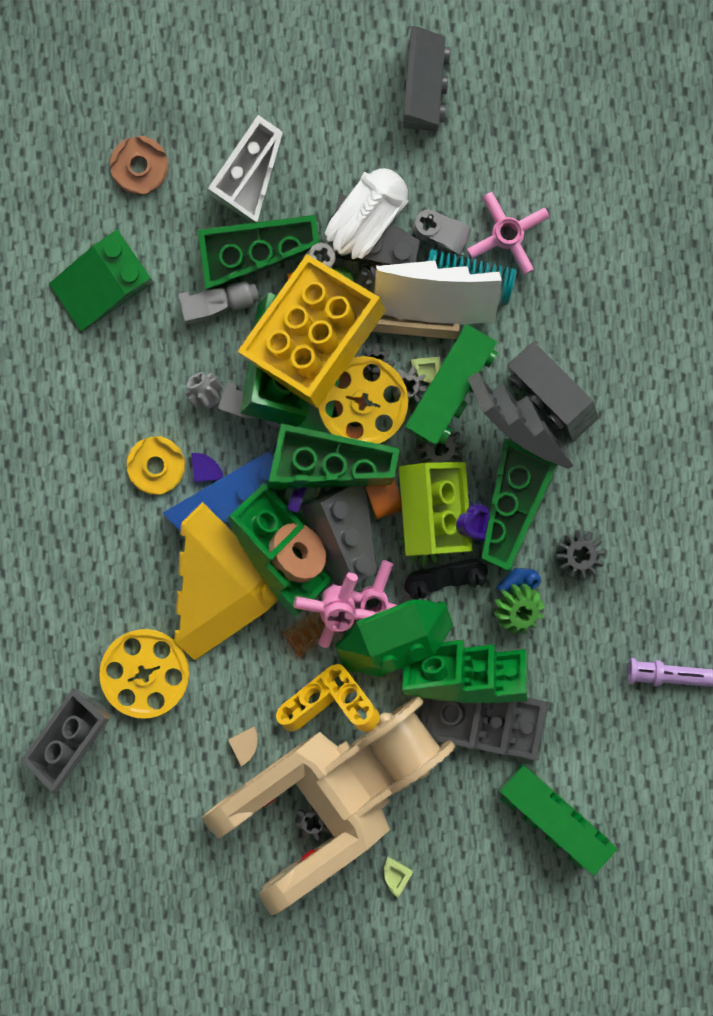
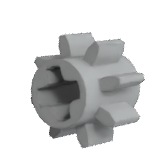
M411 367L407 375L403 370H398V374L401 376L404 384H406L405 378L408 381L414 379L416 385L413 386L414 393L407 390L408 401L409 397L412 396L417 402L420 401L419 391H427L428 389L426 386H422L421 380L426 377L425 374L419 377L415 375V367ZM398 388L397 391L394 392L393 396L400 395V390Z
M199 372L188 380L187 388L189 390L185 394L196 408L200 407L201 404L204 408H211L220 401L222 396L220 390L223 389V386L212 372L207 376L205 373Z

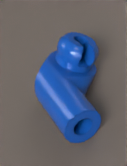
M514 568L496 588L500 592L501 590L509 592L512 583L518 587L522 584H527L531 589H535L540 585L541 577L533 569Z

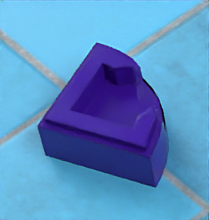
M191 453L194 482L214 481L224 477L220 466L212 458L201 453Z
M306 488L293 489L287 506L288 510L298 513Z

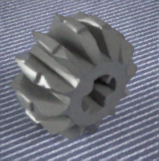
M456 432L451 437L448 436L444 444V448L448 450L447 454L444 455L442 452L441 456H436L434 448L417 438L416 442L425 445V447L415 449V454L425 453L426 455L419 460V464L426 463L428 460L431 463L454 462L451 457L462 460L463 455L455 452V449H462L465 447V444L461 442L454 444V440L458 439L461 434Z
M575 530V541L571 535L565 534L564 539L568 545L563 543H557L556 545L558 549L564 550V554H556L554 557L556 560L565 559V562L558 567L560 571L571 567L567 574L568 578H573L578 570L579 580H585V569L591 576H595L597 573L592 565L603 567L604 563L596 560V557L604 556L606 552L605 550L596 551L595 549L602 543L600 539L590 543L593 536L592 532H587L582 540L581 530ZM583 547L586 550L583 553L587 554V559L580 560L577 563L574 560L577 556H573V552Z

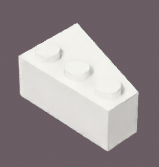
M258 115L208 187L207 193L249 223L258 222L283 132Z

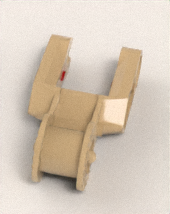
M419 696L406 701L391 713H381L378 725L373 730L360 735L351 745L344 741L336 746L322 733L318 732L253 777L201 817L207 828L219 839L244 822L260 808L271 804L276 800L277 796L296 783L333 835L315 849L308 851L301 859L285 868L262 886L263 890L258 895L271 916L276 915L363 854L390 830L382 809L390 802L387 797L400 792L403 788L408 787L411 782L417 781V779L426 778L430 773V769L434 768L437 763L442 762L456 748L452 740L438 745L414 713L423 703Z

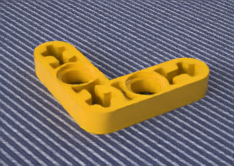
M335 664L328 667L278 708L276 719L285 730L290 732L297 731L332 702L336 701L359 731L368 732L378 725L380 714L345 667ZM338 676L344 683V685H342L341 687H339L335 681L336 677ZM320 692L319 699L316 702L309 704L308 700L310 696L314 693ZM357 692L354 701L345 703V698L348 694ZM361 708L366 712L367 718L364 720L361 717V715L357 712Z

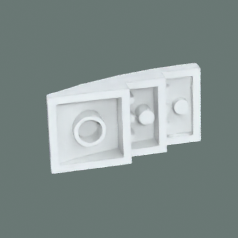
M435 261L376 266L374 294L380 297L386 309L384 313L386 316L430 323H492L496 319L502 280L499 272L470 275L467 266L438 269Z

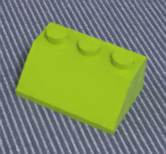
M466 462L420 463L399 466L406 556L473 551L472 539L459 534L456 526L460 514L467 513L469 508Z

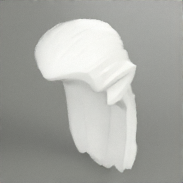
M385 168L374 170L369 174L363 173L359 183L342 203L326 228V240L328 242L333 241L334 251H338L340 255L351 253L352 259L357 257L362 259L372 250L395 216L409 202L408 189L401 176Z

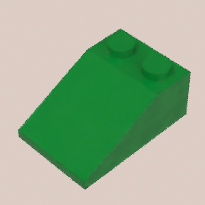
M117 229L89 248L54 278L49 285L80 331L83 332L151 286L154 282Z

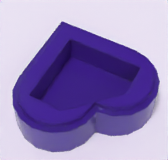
M471 505L467 513L460 514L456 524L459 534L476 541H485L490 518L488 508L485 505Z

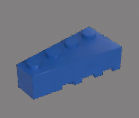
M269 451L166 510L163 514L181 532V523L203 502L233 531L227 517L264 482L267 485L269 484L274 456Z

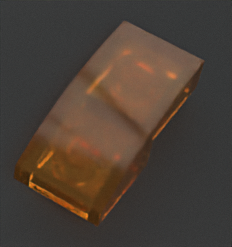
M313 612L282 633L299 657L319 644L318 641L325 623L322 621L320 613Z

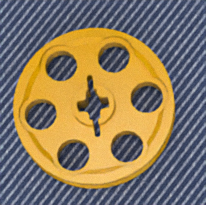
M366 356L353 357L344 370L351 377L349 386L341 389L334 384L318 407L324 425L331 434L348 437L346 433L347 425L351 422H359L363 427V433L356 439L380 444L398 431L406 417L408 409L406 386L397 371L384 361ZM369 364L377 365L380 370V375L375 381H367L363 376V369ZM389 386H396L400 390V398L394 403H389L384 399V390ZM363 393H367V399L374 404L380 405V407L370 405L364 406L363 410L358 409L359 404L352 399L346 398V396L356 398L361 397ZM331 400H337L342 404V412L337 417H330L325 411L326 404ZM385 414L391 418L392 425L389 430L382 432L375 427V420L378 416Z
M151 629L135 630L117 638L106 650L100 665V684L107 700L121 713L135 718H153L166 713L181 700L189 681V665L182 648L167 634ZM129 638H135L141 644V650L136 655H130L125 650V642ZM159 641H164L170 646V653L166 658H159L154 653V646ZM112 662H118L123 667V675L118 679L111 678L107 673L108 665ZM142 665L145 669H153L160 666V669L153 671L149 675L150 681L148 682L144 678L129 681L130 678L137 676ZM171 668L178 669L182 674V680L178 685H171L166 680V672ZM124 689L132 690L135 694V701L130 706L123 705L119 700V694ZM158 692L163 695L165 702L162 708L153 709L149 705L148 698L151 693Z

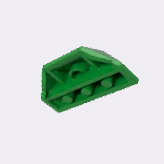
M412 599L356 621L345 633L342 640L335 644V648L345 669L381 677L434 656L454 625L445 602L438 601L436 603L429 600Z

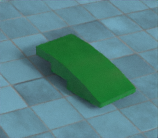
M265 482L227 517L240 545L256 571L293 618L303 611L293 608L296 596L314 600L332 580L330 575L323 569L310 581H291L284 577L285 573L275 568L272 559L305 526L288 510V507L271 489H268V485ZM294 523L296 527L269 552V542L275 535V532L286 524ZM293 547L294 555L302 559L301 551Z
M463 640L443 642L434 656L404 667L402 691L403 694L464 703L528 701V655L526 649L496 652L494 644L465 648Z

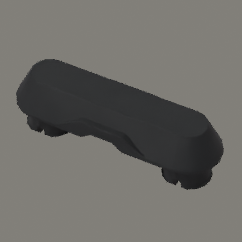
M468 559L418 570L408 575L404 589L410 594L411 599L419 600L420 597L425 599L429 592L438 591L443 587L451 585L457 587L468 584L470 587L477 588V585L481 587L487 582L486 575L488 574V569L479 560Z

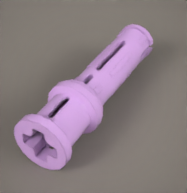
M630 658L627 682L628 684H634L635 682L652 683L656 687L662 685V683L713 687V670L664 665L660 660H655L653 663L636 661V658Z

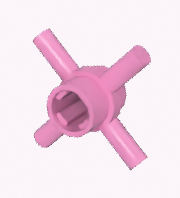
M354 573L346 575L342 586H332L326 589L322 594L321 601L297 596L294 599L293 608L320 613L322 621L325 623L318 641L321 647H329L335 632L349 629L353 625L354 620L359 621L378 613L356 608L354 600L351 599V594L358 580V576Z

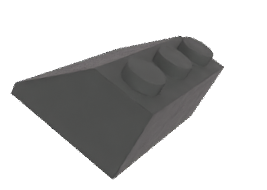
M411 26L403 128L438 131L439 123H444L446 105H440L441 94H447L448 76H443V65H449L451 47H445L446 37L418 26Z
M72 688L21 761L52 793L57 794L106 725L111 713L95 698Z

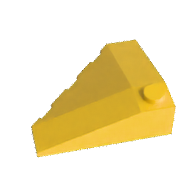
M203 502L181 523L180 534L185 536L184 552H179L178 574L183 576L182 591H177L176 614L180 615V630H175L174 636L176 644L194 660L261 616L278 601L277 597L256 571L235 533Z

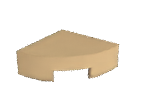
M255 726L228 739L241 766L246 764L256 751L258 733Z

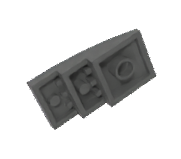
M478 372L468 378L483 413L505 435L524 449L546 461L567 469L573 467L556 431L528 396L517 402L503 384L492 390Z
M424 698L420 721L435 741L446 742L452 740L454 745L539 760L549 702L528 698V701L464 703Z

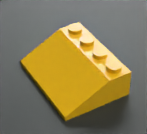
M306 254L237 352L292 393L318 408L380 321L386 309L380 297Z

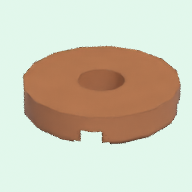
M136 136L121 141L114 149L110 159L111 174L114 181L125 192L134 195H147L157 190L165 182L169 171L168 158L163 148L155 140L145 136ZM136 158H143L147 161V168L142 173H135L131 169V164Z
M294 523L286 524L275 532V535L269 542V552L296 527ZM306 525L272 559L275 568L285 573L284 577L291 581H310L323 570L326 563V551L322 540L315 531ZM293 547L301 551L302 559L294 555Z

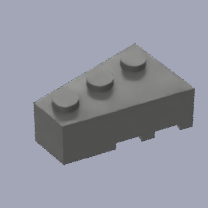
M339 193L335 214L347 198ZM391 223L372 250L362 259L358 257L352 259L351 253L340 255L338 251H334L335 258L371 266L374 264L384 266L415 263L420 240ZM333 241L328 242V245L333 249Z
M534 341L507 364L511 374L508 377L519 390L524 388L530 395L529 398L539 410L543 409L548 414V419L558 430H562L572 442L599 419L594 401Z
M365 486L334 487L301 505L310 529L315 531L323 542L326 551L325 565L333 584L342 586L348 573L356 574L358 576L357 583L377 572Z

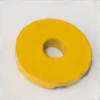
M149 437L140 440L130 450L128 455V476L130 481L139 490L148 494L156 495L172 491L181 482L185 473V459L182 451L173 441L164 437ZM159 457L163 460L164 468L160 473L152 474L148 470V462L151 458Z

